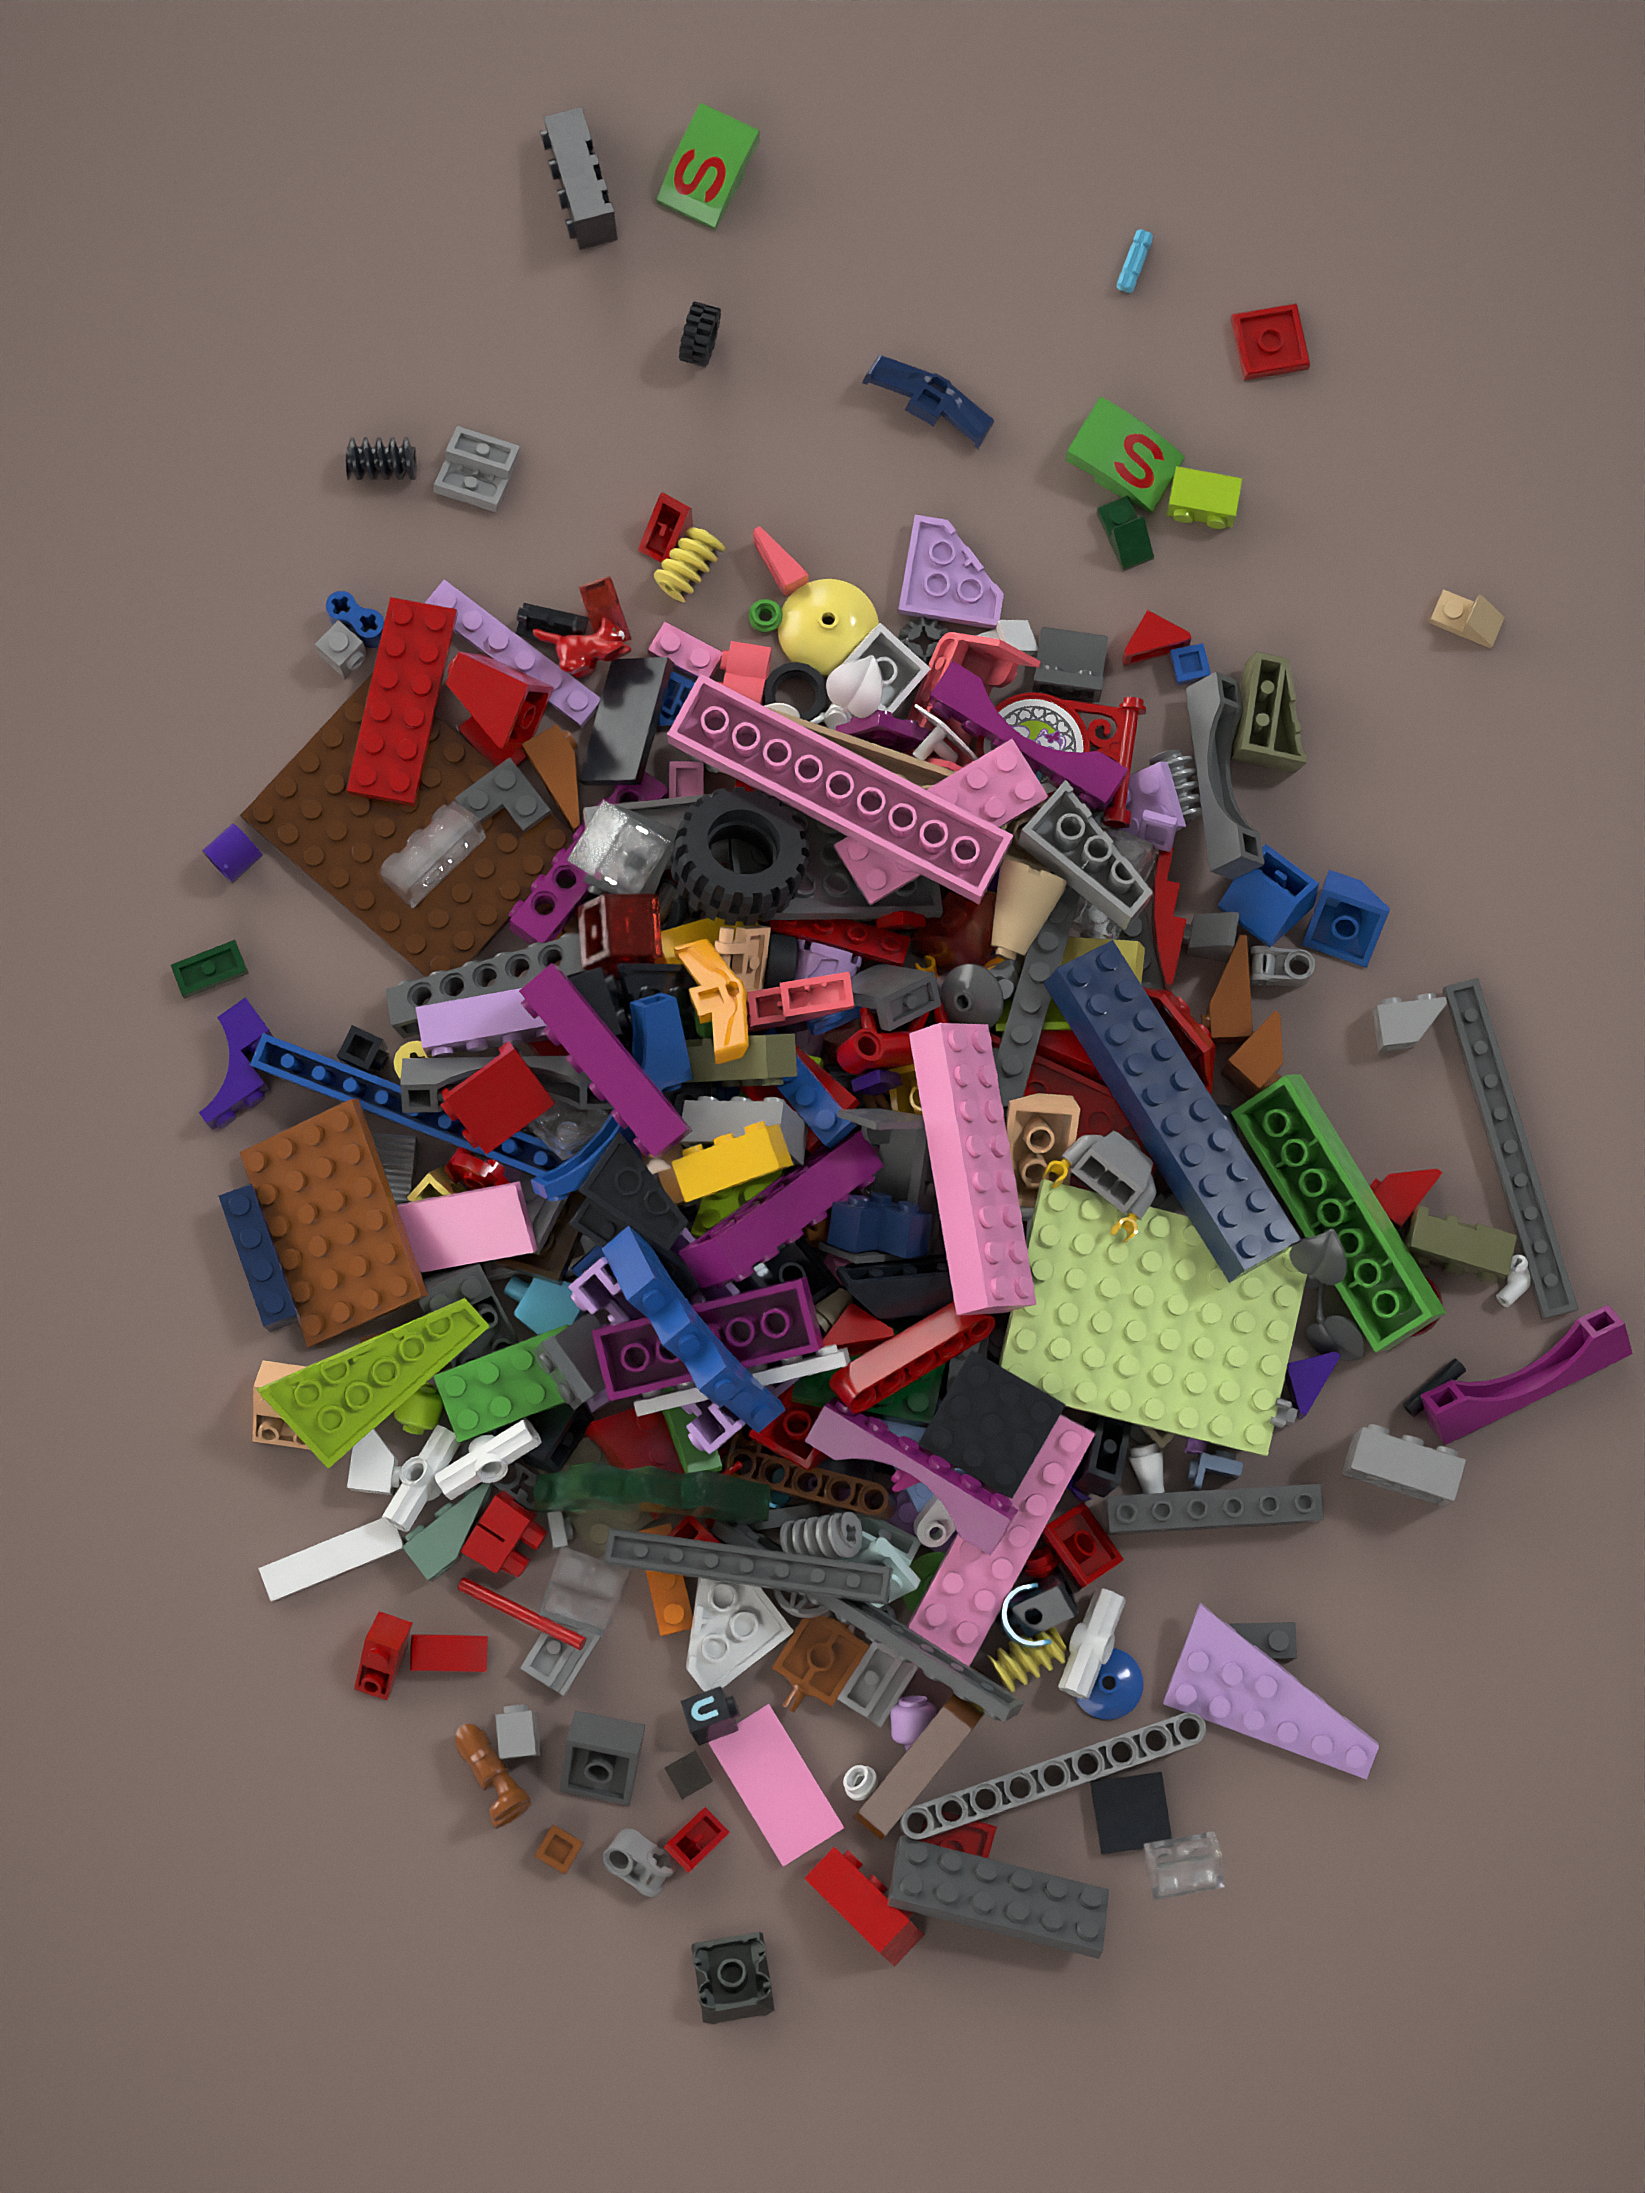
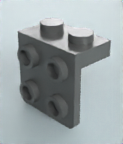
M591 1313L586 1314L557 1335L550 1336L533 1350L541 1369L551 1376L557 1385V1391L561 1398L567 1404H570L574 1410L606 1388L592 1335V1330L602 1325L596 1316L591 1315Z

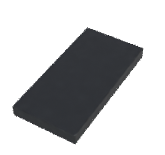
M626 658L611 661L579 781L584 786L642 784L674 664L670 658Z

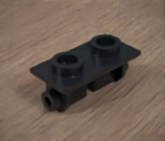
M523 603V607H519L517 613V621L519 622L516 634L535 640L539 639L533 635V629H540L562 636L585 635L589 617Z

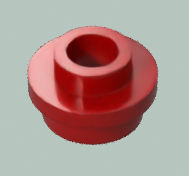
M1048 1547L1036 1549L1031 1552L1024 1566L1025 1573L1028 1576H1035L1037 1579L1045 1578L1055 1571L1059 1559Z

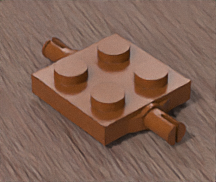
M823 1615L803 1618L772 1666L773 1670L787 1678L793 1686L782 1706L788 1708L793 1698L796 1697L789 1709L795 1713L804 1696L807 1695L816 1697L832 1707L870 1645L853 1634L850 1628H848L850 1624L843 1623L838 1619Z

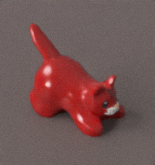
M606 617L602 619L601 628L591 635L562 636L540 629H533L532 632L540 641L555 644L556 654L560 660V669L578 678L594 673L595 665L598 661L608 662L616 660L632 651L629 645H624L622 642L625 637L624 632L612 624Z

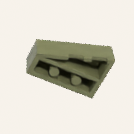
M1256 651L1244 664L1240 690L1243 712L1236 728L1231 759L1296 773L1307 763V759L1301 744L1300 732L1302 730L1300 721H1297L1294 701H1296L1289 658Z
M795 1034L748 1036L749 1047L743 1057L722 1064L715 1063L713 1038L685 1040L693 1079L686 1082L721 1081L722 1087L782 1085L783 1077H797Z
M1421 1205L1408 1217L1403 1242L1418 1267L1428 1268L1429 1264L1443 1267L1442 1271L1444 1273L1456 1276H1463V1273L1467 1272L1477 1275L1476 1279L1478 1281L1490 1284H1497L1498 1280L1503 1281L1509 1276L1517 1235L1479 1223L1475 1224V1226L1458 1222L1459 1217L1447 1214L1445 1219L1428 1215L1429 1208Z

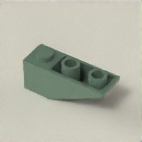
M478 1483L462 1493L464 1498L453 1506L449 1502L433 1515L436 1518L433 1523L426 1528L423 1525H419L405 1537L408 1542L402 1546L403 1549L431 1583L460 1561L463 1554L460 1551L473 1532L493 1489L490 1483Z

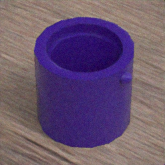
M234 823L228 826L202 850L210 862L231 883H234L263 856L255 844Z

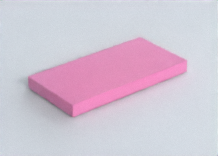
M520 1181L396 1204L420 1273L533 1253L538 1249Z
M769 1704L737 1723L739 1731L708 1742L782 1866L787 1865L844 1829V1826Z

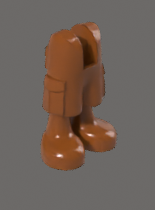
M473 1724L462 1725L457 1730L455 1736L457 1750L463 1761L473 1771L483 1791L492 1787L496 1790L498 1799L491 1805L489 1815L494 1827L499 1829L526 1812L531 1806V1799L526 1791L518 1786L507 1772L508 1767L491 1747V1743L484 1730Z

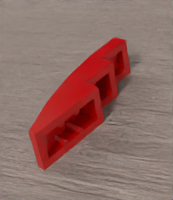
M1173 847L1170 852L1158 850L1152 885L1151 925L1153 944L1164 990L1170 991L1173 985L1187 920L1173 916L1180 883L1167 880Z

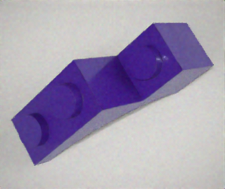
M246 997L217 1017L227 1037L229 1063L225 1080L219 1092L199 1112L212 1130L217 1126L219 1129L228 1126L236 1119L237 1116L235 1114L246 1106L247 1108H252L258 1105L265 1098L264 1093L269 1091L255 1069L250 1066V1062L246 1057L251 1053L254 1055L263 1033L270 1036L273 1035Z

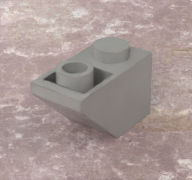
M1428 993L1416 996L1415 1001L1402 1002L1401 998L1398 997L1380 1001L1381 1005H1377L1372 1012L1378 1053L1412 1049L1447 1004L1446 997L1436 998L1435 994Z

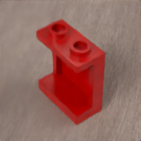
M510 1041L498 1048L499 1056L451 1091L447 1088L441 1091L445 1100L441 1104L443 1110L453 1122L459 1118L466 1128L462 1131V1134L473 1149L480 1146L486 1155L555 1105L549 1092Z

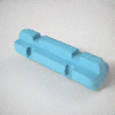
M1143 229L1136 231L1123 265V270L1117 281L1118 290L1126 293L1134 291L1136 281L1139 278L1147 252L1152 243L1153 234Z

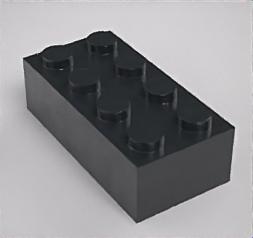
M602 967L568 978L631 1055L632 1018L621 980L617 981L614 974L610 975Z

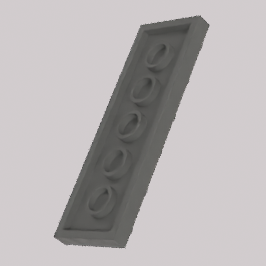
M900 1836L896 1846L888 1906L1099 1959L1104 1946L1109 1889Z

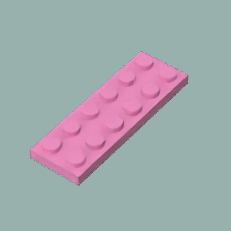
M1010 739L927 789V791L999 828L1049 798L1013 739ZM846 837L834 844V849L870 906L922 875L850 837Z

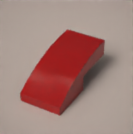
M412 1634L410 1671L487 1672L488 1636Z

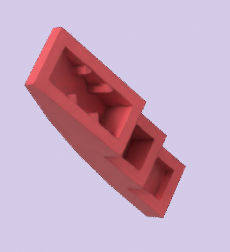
M850 972L782 982L780 987L747 992L748 1033L807 1021L854 1008Z

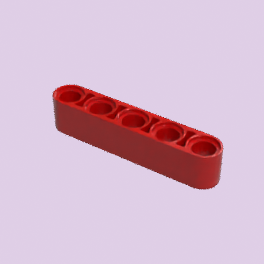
M953 1301L852 1361L847 1366L839 1369L830 1380V1388L852 1413L863 1412L985 1339L993 1331L995 1320L990 1314L957 1315L955 1302Z

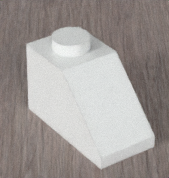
M374 1429L352 1449L347 1488L351 1491L393 1496L394 1488L401 1486L400 1470L402 1467L398 1466L397 1458Z

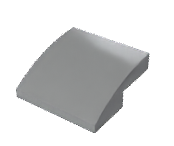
M457 426L445 451V461L434 483V493L497 513L514 471L520 446Z

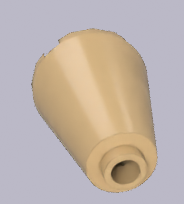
M1003 859L999 868L991 945L997 948L995 954L1011 960H1016L1017 955L1025 956L1066 890V880L1043 870L1040 872L1031 869L1029 865Z

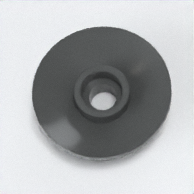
M977 964L958 966L948 973L941 987V1003L944 1005L951 1023L987 1024L990 1029L999 1020L1003 1010V992L998 980L988 969ZM964 995L968 998V1006L964 1001Z

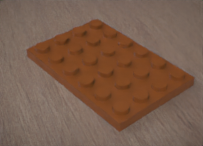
M350 1099L240 1152L250 1184L256 1189L269 1231L273 1237L281 1265L286 1274L292 1297L301 1318L298 1319L307 1347L318 1346L428 1296L359 1099Z

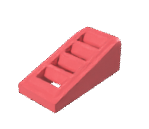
M760 526L754 529L753 543L782 594L787 597L798 588L809 582L808 573Z

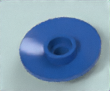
M1113 1648L1108 1662L1105 1665H1101L1089 1700L1076 1697L1075 1699L1079 1706L1093 1717L1111 1720L1125 1716L1136 1707L1143 1692L1142 1672L1136 1661L1129 1654ZM1105 1676L1114 1678L1115 1687L1112 1690H1107L1103 1687L1102 1680Z

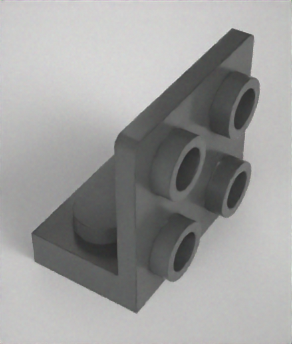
M1042 627L1037 660L1041 661L1039 668H1035L1032 692L1099 702L1104 681L1103 672L1108 637L1105 635Z

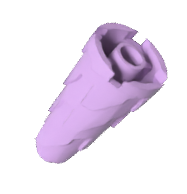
M796 939L797 962L795 980L850 972L851 976L859 973L862 957H853L851 963L853 954L815 942H812L811 945L806 944L804 949L805 940ZM808 1029L784 1034H795V1044L803 1052L810 1056L820 1057L827 1035L831 1030L816 1036L812 1035Z

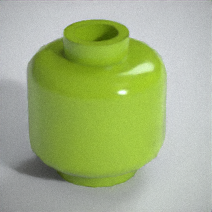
M426 1382L395 1410L394 1417L398 1422L404 1424L403 1430L405 1432L423 1435L424 1430L434 1429L439 1424L444 1403L438 1392V1387Z

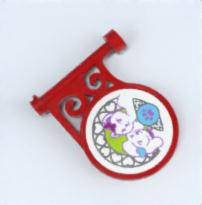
M1032 692L1014 695L995 706L996 711L1012 728L1024 737L1042 746L1059 751L1082 753L1090 752L1091 744L1098 749L1095 751H1100L1127 768L1126 779L1114 795L1112 807H1108L1104 811L1103 824L1118 829L1130 827L1132 812L1125 808L1138 715L1146 713V707L1143 705L1144 700L1137 697H1125L1123 703L1119 704V707L1064 700L1049 694ZM1077 712L1111 718L1117 727L1115 734L1107 740L1099 739L1095 734L1096 728H1103V736L1107 737L1111 732L1110 723L1102 718L1095 719L1090 723L1087 730ZM981 735L977 740L978 759L994 750L990 746L991 742ZM1038 771L1035 776L1050 798L1057 788L1049 783V777Z

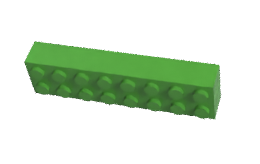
M1301 1074L1283 1076L1231 1112L1306 1238L1322 1234L1331 1229L1335 1230L1345 1252L1347 1272L1344 1279L1334 1285L1375 1353L1393 1348L1447 1313Z

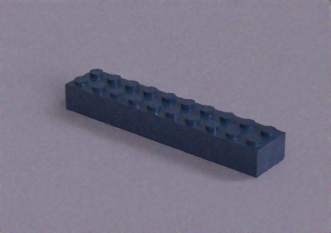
M1111 940L1056 968L1044 983L1046 989L1228 1282L1231 1283L1283 1254L1296 1244L1300 1237L1115 942Z

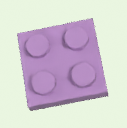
M1158 762L1130 775L1125 808L1132 812L1130 827L1119 829L1122 844L1126 851H1133L1144 846L1137 844L1144 810L1178 818L1176 831L1186 827L1168 762Z

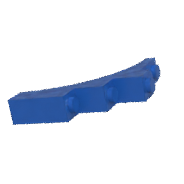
M659 993L630 1002L633 1027L631 1056L661 1092L681 1088L683 1082L693 1079L676 998ZM610 1114L598 1133L577 1154L557 1168L531 1179L534 1193L548 1201H559L567 1198L569 1192L580 1189L618 1132L623 1135L643 1162L641 1151L633 1142L637 1136L629 1126L623 1129Z
M627 1226L602 1248L627 1301L650 1319L662 1345L685 1363L701 1393L720 1408L723 1405L758 1433L785 1411L782 1402L766 1389L709 1329L675 1285L649 1242L631 1227Z

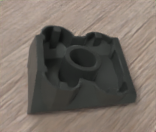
M762 1932L697 1942L691 1945L698 1986V1998L704 2023L715 2025L724 2021L760 2015L766 2016L775 2010Z

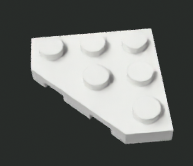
M699 1578L686 1669L704 1692L719 1686L723 1688L794 1631L761 1587Z

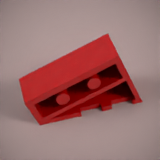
M635 1408L590 1423L585 1431L586 1435L591 1441L594 1440L606 1455V1460L612 1467L614 1466L626 1480L627 1486L654 1520L684 1510L695 1500L662 1411L637 1416Z
M833 1847L804 1879L895 1967L924 1936L909 1920L914 1914L911 1911L888 1906V1899L884 1896L888 1888L873 1874L867 1879L859 1871L863 1864L849 1850L842 1854Z

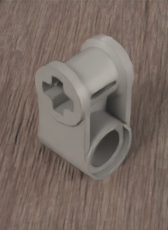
M1253 946L1249 948V955L1252 956L1251 975H1249L1251 985L1301 987L1307 984L1313 975L1315 959L1306 950L1269 948L1268 946ZM1263 961H1265V972L1263 971ZM1296 961L1302 962L1307 967V973L1296 975L1290 970L1289 965Z
M629 1828L623 1829L617 1834L603 1855V1863L611 1873L619 1876L635 1887L641 1894L648 1897L660 1895L664 1888L665 1879L674 1874L677 1868L676 1860L668 1851L661 1849L643 1837L638 1831ZM660 1861H663L662 1866L659 1868L657 1865ZM648 1878H652L650 1884L647 1885L646 1882Z

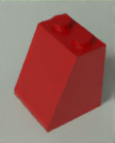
M458 652L457 656L449 663L447 670L449 676L446 685L497 746L507 749H523L522 744L535 736L554 687L487 655Z

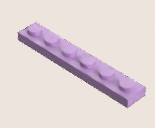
M443 580L426 600V604L457 609L458 615L454 632L481 653L553 686L554 689L548 704L581 729L598 710L601 700L599 696L570 674L561 670L558 665L446 580Z

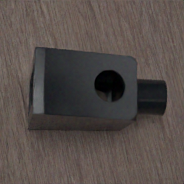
M1059 1566L1055 1567V1571L1051 1575L1041 1579L1035 1578L1026 1583L1025 1585L1038 1583V1588L1017 1594L1010 1601L1011 1608L1006 1611L1007 1621L1011 1629L1014 1631L1022 1627L1027 1637H1032L1079 1615L1075 1595ZM1000 1613L996 1616L995 1621L1001 1633L1006 1635L1001 1624Z

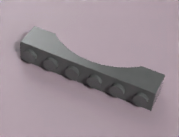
M1216 671L1186 688L1187 708L1190 715L1191 738L1194 745L1195 769L1198 776L1199 799L1202 806L1203 829L1206 836L1207 860L1210 872L1234 880L1263 866L1264 858L1260 833L1250 826L1241 814L1231 785V750L1236 728L1243 712L1239 681Z
M521 1056L553 1099L566 1102L580 1110L614 1109L607 1099L600 1101L588 1086L592 1080L584 1071L580 1074L577 1073L567 1061V1056ZM496 1057L403 1058L400 1084L403 1113L439 1112L443 1110L441 1104L445 1100L441 1091L445 1088L451 1091Z

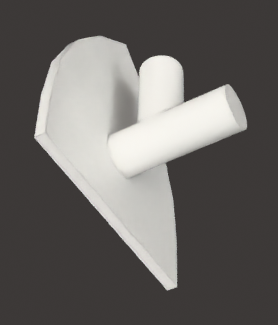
M914 705L935 726L934 730L912 753L915 758L924 761L934 750L943 760L954 763L958 758V754L943 741L947 737L973 761L978 759L969 747L943 721L919 705Z

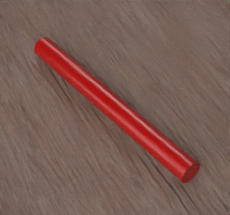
M465 1577L458 1584L457 1589L573 1648L581 1651L586 1644V1637Z

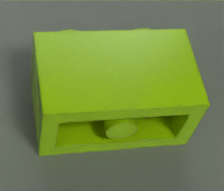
M1176 466L1166 516H1171L1174 520L1182 523L1203 522L1214 529L1232 528L1237 513L1243 478Z

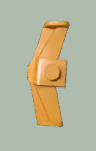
M707 938L674 947L675 957L680 960L699 985L689 989L690 999L699 1023L713 1022L715 1063L722 1064L743 1057L749 1047L746 1009L748 994L743 981L734 974Z

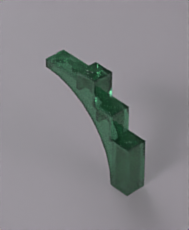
M587 1462L570 1465V1470L536 1476L533 1511L540 1513L576 1510L649 1511L706 1517L746 1525L767 1522L769 1520L771 1486L708 1470L681 1474L653 1466L626 1470L597 1462Z

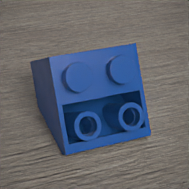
M1265 844L1262 847L1264 865L1234 879L1219 902L1218 909L1222 912L1239 913L1238 924L1271 948L1315 906L1319 883Z

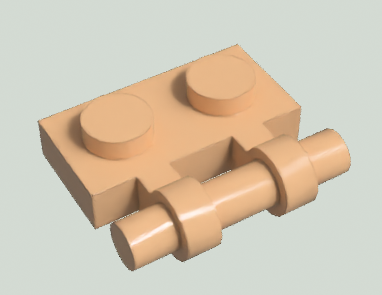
M762 925L738 926L735 940H733L734 928L720 927L719 940H715L714 948L729 967L731 954H733L732 971L743 981L747 992L762 990L764 988L771 928Z

